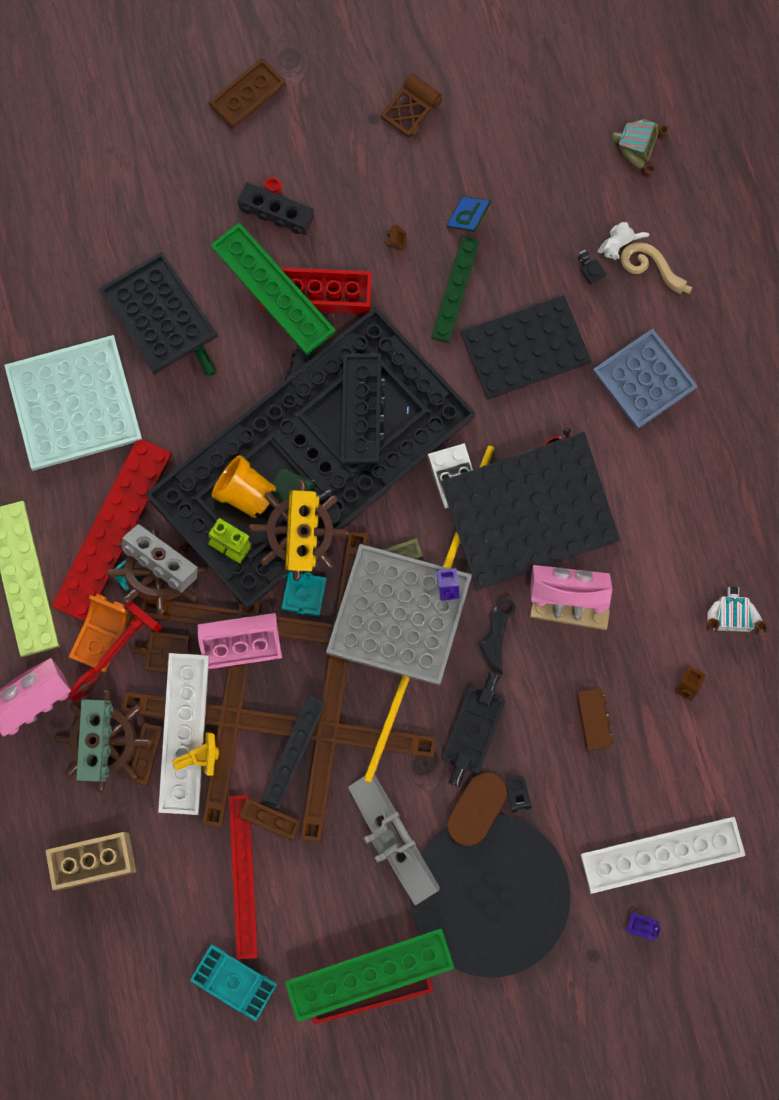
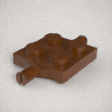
M151 631L146 647L134 646V653L145 654V671L168 673L169 653L201 655V653L189 652L190 637L185 635Z

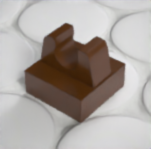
M398 225L391 226V230L386 231V235L390 237L389 241H384V244L397 250H404L407 233Z

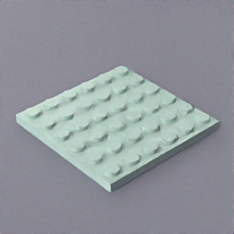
M114 335L5 365L32 471L135 443V441L142 439Z

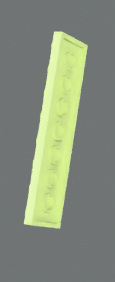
M20 501L1 506L0 572L20 656L24 657L60 647L25 502Z

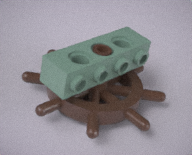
M107 689L102 693V700H82L81 708L77 703L72 702L70 708L77 715L78 719L72 727L70 736H55L56 743H69L71 754L76 761L66 771V776L72 777L77 772L76 780L97 781L96 789L99 793L104 791L105 781L109 774L116 773L121 769L131 780H136L137 774L128 763L133 758L137 746L150 747L153 744L151 739L137 738L135 727L131 721L141 711V706L135 705L127 714H124L113 708L110 701V691ZM99 716L100 723L96 726L94 719ZM110 717L118 721L113 727L110 725ZM122 728L124 729L126 738L114 737ZM113 745L125 746L123 754L120 755ZM111 755L116 762L107 765L108 757ZM94 756H96L98 760L96 765L92 764V758Z

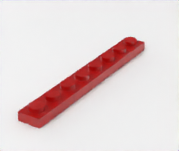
M249 795L229 796L237 960L258 958L251 823L238 818L245 799H250Z

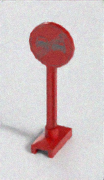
M132 601L129 604H124L134 616L130 625L100 659L97 666L86 672L74 684L69 693V699L72 702H77L91 691L99 678V672L109 664L143 624L155 632H158L162 626Z

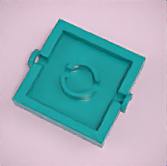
M290 572L281 609L296 612V614L320 617L327 578L313 576L312 573L304 572V574L301 573L299 581H294L293 572Z

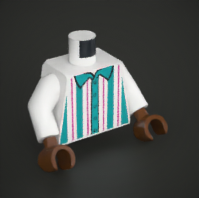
M728 587V597H721L718 601L714 602L707 613L708 624L706 630L713 627L715 632L717 630L750 632L755 626L756 634H759L760 629L767 633L768 624L762 620L755 606L750 603L749 598L739 597V587Z

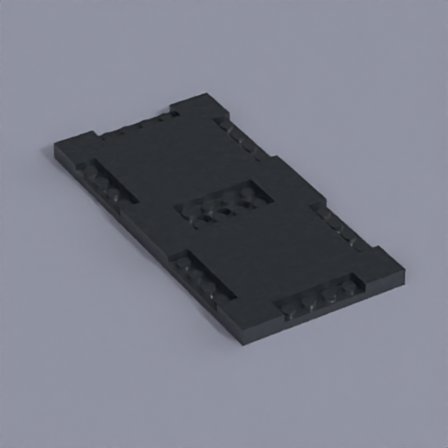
M374 307L145 493L147 500L176 529L217 575L229 592L248 611L293 570H286V561L278 556L268 565H261V560L272 549L268 544L266 533L251 532L249 526L251 524H267L268 517L274 509L270 503L261 514L256 513L257 517L252 518L227 502L222 503L212 497V491L217 480L234 458L241 455L250 463V467L276 486V490H272L271 493L280 503L289 499L291 490L298 491V482L300 480L306 482L305 491L316 492L318 496L330 488L332 494L338 498L337 505L341 512V519L337 524L333 525V529H344L385 495L395 483L423 461L428 454L436 450L445 441L451 439L475 418L476 413L389 320ZM343 354L382 355L381 375L382 378H385V389H382L381 396H385V407H381V414H385V425H381V432H384V443H380V464H341ZM290 383L296 388L297 396L305 398L303 407L297 406V398L292 393H287L282 397L285 387ZM286 398H292L294 399L295 403L290 404L284 402V400ZM301 436L305 438V443L302 445L296 444V437ZM310 450H315L318 456L312 459L308 457L307 453ZM328 464L331 470L329 472H322L320 466ZM306 506L304 507V517L308 514ZM280 515L276 525L288 526V523ZM219 518L250 537L248 540L252 543L251 548L240 564L225 555L227 549L222 553L209 545L211 538H209L208 534ZM318 518L317 528H324L321 518ZM275 533L278 544L287 537V534ZM315 535L317 536V545L319 546L323 536ZM302 545L303 556L306 553V548L304 545Z

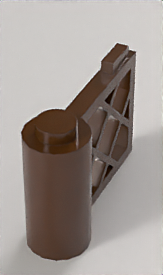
M412 73L380 116L406 136H415L421 128L419 124L429 111L434 107L438 108L440 106L442 94ZM403 94L409 98L410 104L399 105V99ZM421 106L425 109L422 114L413 115L412 107ZM411 108L412 116L401 117L400 109ZM398 109L399 118L391 119L387 116L390 110ZM412 120L413 125L409 130H406L402 127V121Z

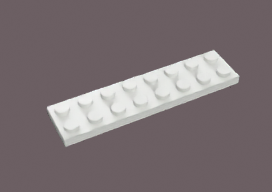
M169 653L159 813L199 815L202 766L192 764L176 771L172 765V760L188 754L189 750L204 744L209 655Z
M735 817L580 854L590 894L746 856Z

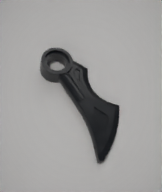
M509 598L501 599L488 615L491 623L490 633L482 642L478 643L486 660L501 675L503 674L501 652L507 619L513 616L516 610L515 602ZM503 603L511 605L512 610L509 613L501 611Z

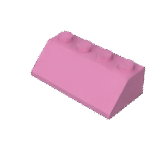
M276 613L198 624V640L201 655H209V669L282 658Z

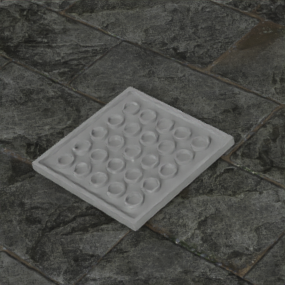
M360 544L326 654L440 686L472 575L457 571L460 598L441 601L437 571L449 568Z

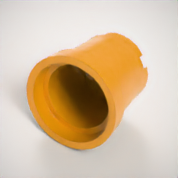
M239 455L230 462L217 480L212 491V497L222 503L227 502L252 518H256L255 514H261L269 505L264 494L272 490L275 491L276 486L250 467V463Z

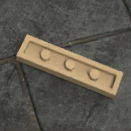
M532 602L530 618L607 630L610 610L597 613L592 611V608L584 607L580 620H574L573 614L575 612L573 606L565 605L561 611V617L555 618V607L553 604L546 603L545 606H537Z

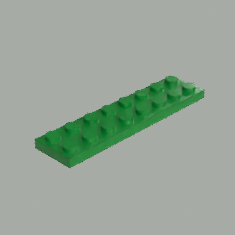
M240 223L236 224L210 245L211 249L306 355L336 333L332 325Z
M441 928L285 981L296 1020L300 1022L455 968Z

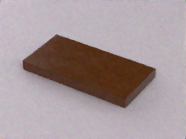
M261 58L211 99L209 105L234 129L286 86V81Z

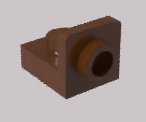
M688 666L675 693L692 701L698 693L706 674Z

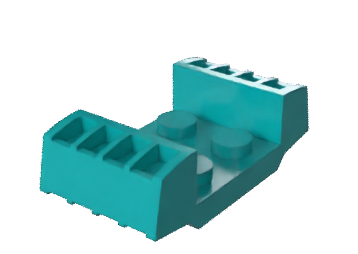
M212 944L190 979L191 982L255 1021H257L277 986L276 982L259 974Z

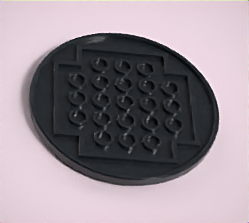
M497 815L485 838L476 845L465 847L455 843L449 835L447 826L436 834L422 851L421 856L440 888L438 892L417 905H414L410 898L414 922L420 935L442 928L456 970L478 977L509 976L535 965L555 946L565 928L570 910L569 879L563 861L554 846L534 827L513 817Z

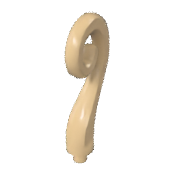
M635 242L627 245L622 250L620 256L621 264L629 273L641 274L648 268L649 260L643 254H639L637 257L641 263L639 266H634L630 263V256L633 253H645L655 261L664 283L671 290L678 294H682V292L690 294L693 287L686 285V280L676 276L671 271L663 255L655 247L647 243Z

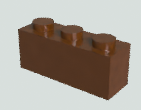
M601 688L577 692L576 699L586 752L611 748L614 738L613 733L609 732L608 729L610 716L608 712H605L604 705L607 704L605 693H602Z

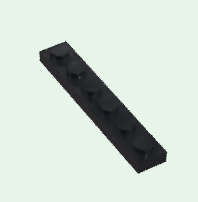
M308 695L260 804L279 811L327 702Z

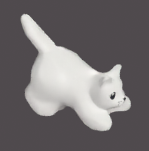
M621 222L609 232L611 238L606 239L597 252L599 254L605 252L604 256L606 258L619 259L618 252L622 246L633 240L648 237L649 233L640 232L635 234L627 222Z

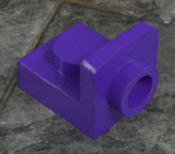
M456 568L438 570L437 579L440 600L459 599V583Z
M632 912L626 932L655 941V938L660 934V922Z

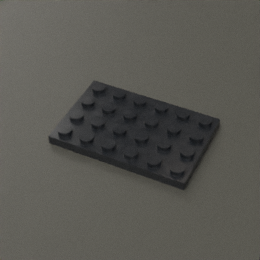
M162 252L99 288L101 295L154 375L218 338L217 332Z
M564 295L471 327L460 333L487 400L592 362Z

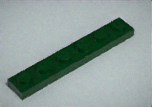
M462 237L431 339L449 344L480 241Z

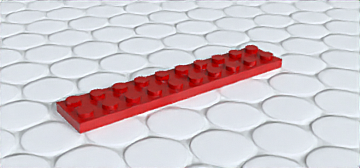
M142 439L135 441L52 604L53 608L85 622L91 604L89 596L102 595L110 579L107 576V571L115 569L124 552L119 548V543L138 524L149 502L145 493L158 484L172 456V452Z

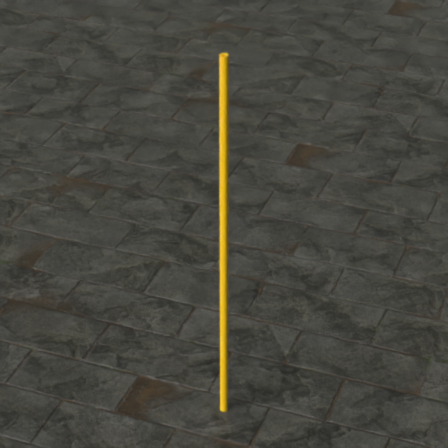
M487 446L480 467L489 464L495 449L493 446ZM455 532L443 567L449 569L460 544L457 532ZM402 676L364 778V781L367 783H371L408 685L409 677Z

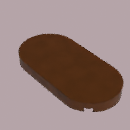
M481 773L476 775L468 784L448 820V832L455 843L467 847L476 845L485 838L504 805L507 796L506 785L499 776L492 773Z

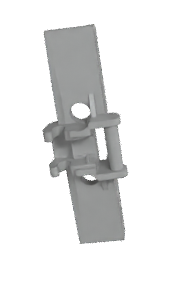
M374 774L371 783L365 782L364 776L348 787L373 833L363 839L366 844L372 842L379 855L374 858L377 863L388 859L414 905H417L438 892L440 887L417 849L415 840L412 841L400 820L399 812H396L376 775ZM379 816L384 817L381 826H379L377 823V819ZM392 822H393L394 826L396 827V829H397L399 835L401 836L403 842L405 843V845H403L401 839L399 838L397 832L395 831L393 825L391 824ZM398 852H403L406 855L404 862L398 860Z

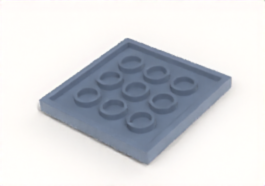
M654 329L639 337L592 371L637 430L698 387Z

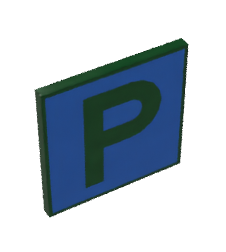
M462 196L446 227L476 232L492 201Z

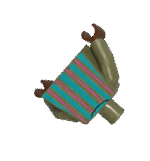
M641 119L634 123H627L623 133L614 132L612 142L619 144L622 155L638 169H643L642 174L645 177H650L651 173L647 169L654 171L655 168L653 164L646 165L645 162L649 161L657 137L664 139L667 136L668 127L666 125L658 127V124L655 122Z

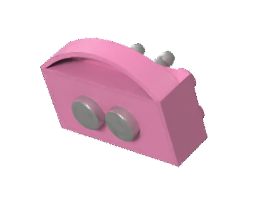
M533 565L530 582L531 602H534L537 606H545L546 603L553 604L555 607V618L561 617V611L565 605L573 606L575 612L573 614L574 620H580L584 607L592 608V611L602 613L604 610H609L612 595L610 573Z
M52 658L31 668L0 690V733L3 737L7 734H15L23 723L29 724L36 721V715L41 711L47 712L54 708L53 703L57 700L63 701L68 698L71 690L65 675Z

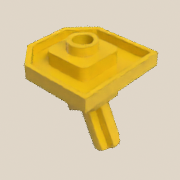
M206 732L203 745L188 751V754L172 760V765L176 771L194 764L195 766H202V772L206 775L213 776L215 760H218L219 749L216 748L215 735Z

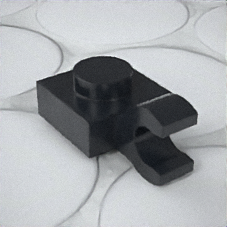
M586 250L579 253L577 258L583 265L580 271L590 285L606 275L598 260L591 261Z

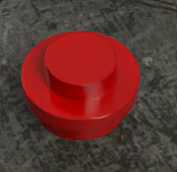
M271 177L264 182V189L279 194L282 190V184L279 179Z

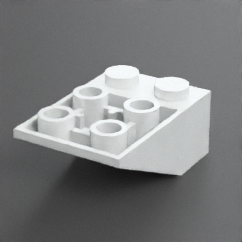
M465 443L428 454L427 459L444 508H448L439 481L473 470Z

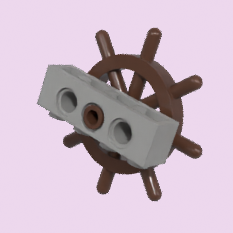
M137 524L119 543V548L128 555L124 569H109L107 576H125L126 583L131 591L123 598L124 604H129L136 596H139L145 600L156 602L157 613L164 614V601L171 600L180 594H183L191 601L197 600V595L187 587L197 579V574L207 573L208 567L195 566L189 561L188 556L184 553L190 547L186 541L177 547L174 544L161 541L157 530L153 529L150 533ZM138 561L140 565L146 568H133V566ZM135 576H146L141 582H138ZM163 581L168 583L170 587L163 589ZM151 582H155V589L148 588L147 586Z

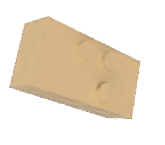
M127 832L46 850L52 890L67 889L136 873L130 835Z

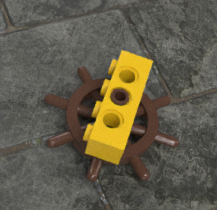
M304 480L298 482V491L291 490L289 499L281 503L271 492H266L264 497L274 507L268 517L267 524H251L249 526L251 532L266 533L268 544L272 549L261 560V565H268L278 556L286 561V570H293L294 581L300 580L301 571H312V567H315L316 559L318 558L328 569H332L334 563L325 554L330 546L332 537H347L349 535L347 529H333L331 518L327 512L337 502L338 498L333 495L322 505L319 504V496H316V492L305 491L306 482ZM306 506L308 514L304 517V507ZM280 515L288 523V526L276 525ZM318 518H321L324 528H317ZM275 533L287 534V537L278 544ZM315 535L323 536L319 546L317 545V536ZM302 545H304L306 548V553L303 556Z

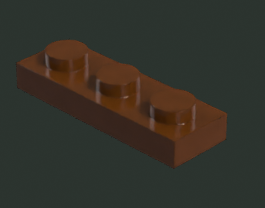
M143 723L139 738L151 739L153 744L150 747L137 746L131 767L136 772L137 779L131 780L128 778V781L148 786L163 727Z
M248 798L245 799L238 816L242 820L291 841L294 840L301 821Z

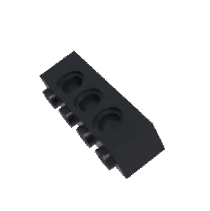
M246 182L238 199V206L242 212L254 214L263 221L269 220L274 222L278 227L289 228L295 234L301 233L306 235L314 218L313 208ZM256 202H262V203H263V204H261V205H259V206H258V205H255ZM274 208L279 209L278 212H272L271 210ZM290 215L296 216L294 219H289L288 217Z

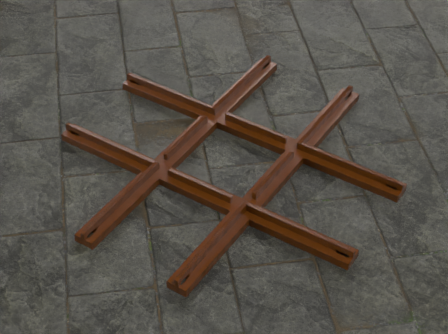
M349 531L335 622L358 552L359 543L367 546L368 534ZM142 598L141 609L152 619L193 625L266 615L259 614L260 601L246 611L241 604H239V610L168 600L164 601V614H158L157 608L146 606L157 607L154 601ZM276 616L279 637L329 644L335 624ZM331 655L329 656L323 701L327 703L310 739L316 741L301 840L321 842L336 744L375 750L382 732L380 729L339 724L349 660ZM250 663L229 666L222 706L206 704L205 724L219 726L216 739V748L219 749L218 760H215L213 776L210 775L202 825L223 827L239 729L290 737L298 717L242 709ZM125 692L122 712L128 713L135 705H140L142 709L138 713L139 715L165 718L166 698ZM390 731L383 751L434 758L436 738Z

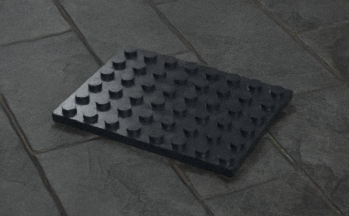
M585 432L439 481L477 591L532 572L533 565L549 566L620 541Z

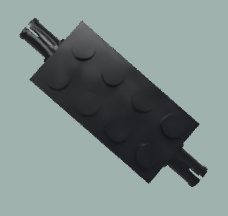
M490 672L481 690L469 686L442 761L454 766L448 783L453 785L455 778H457L454 785L456 787H460L465 771L479 774L506 700L495 696L496 693H494L500 676L495 675L492 682L494 674Z

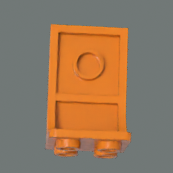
M99 594L89 596L91 601L89 613L69 655V658L92 668L97 666L100 659L122 635L131 618L127 612L128 609L123 604L116 601L112 604L107 601L106 597ZM109 664L101 671L105 673Z

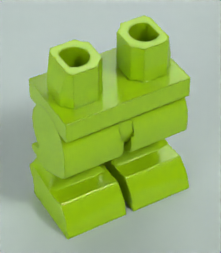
M221 518L217 520L208 534L209 538H211L209 541L210 546L222 553L227 549L225 555L239 564L251 548L252 543L248 540L250 537Z

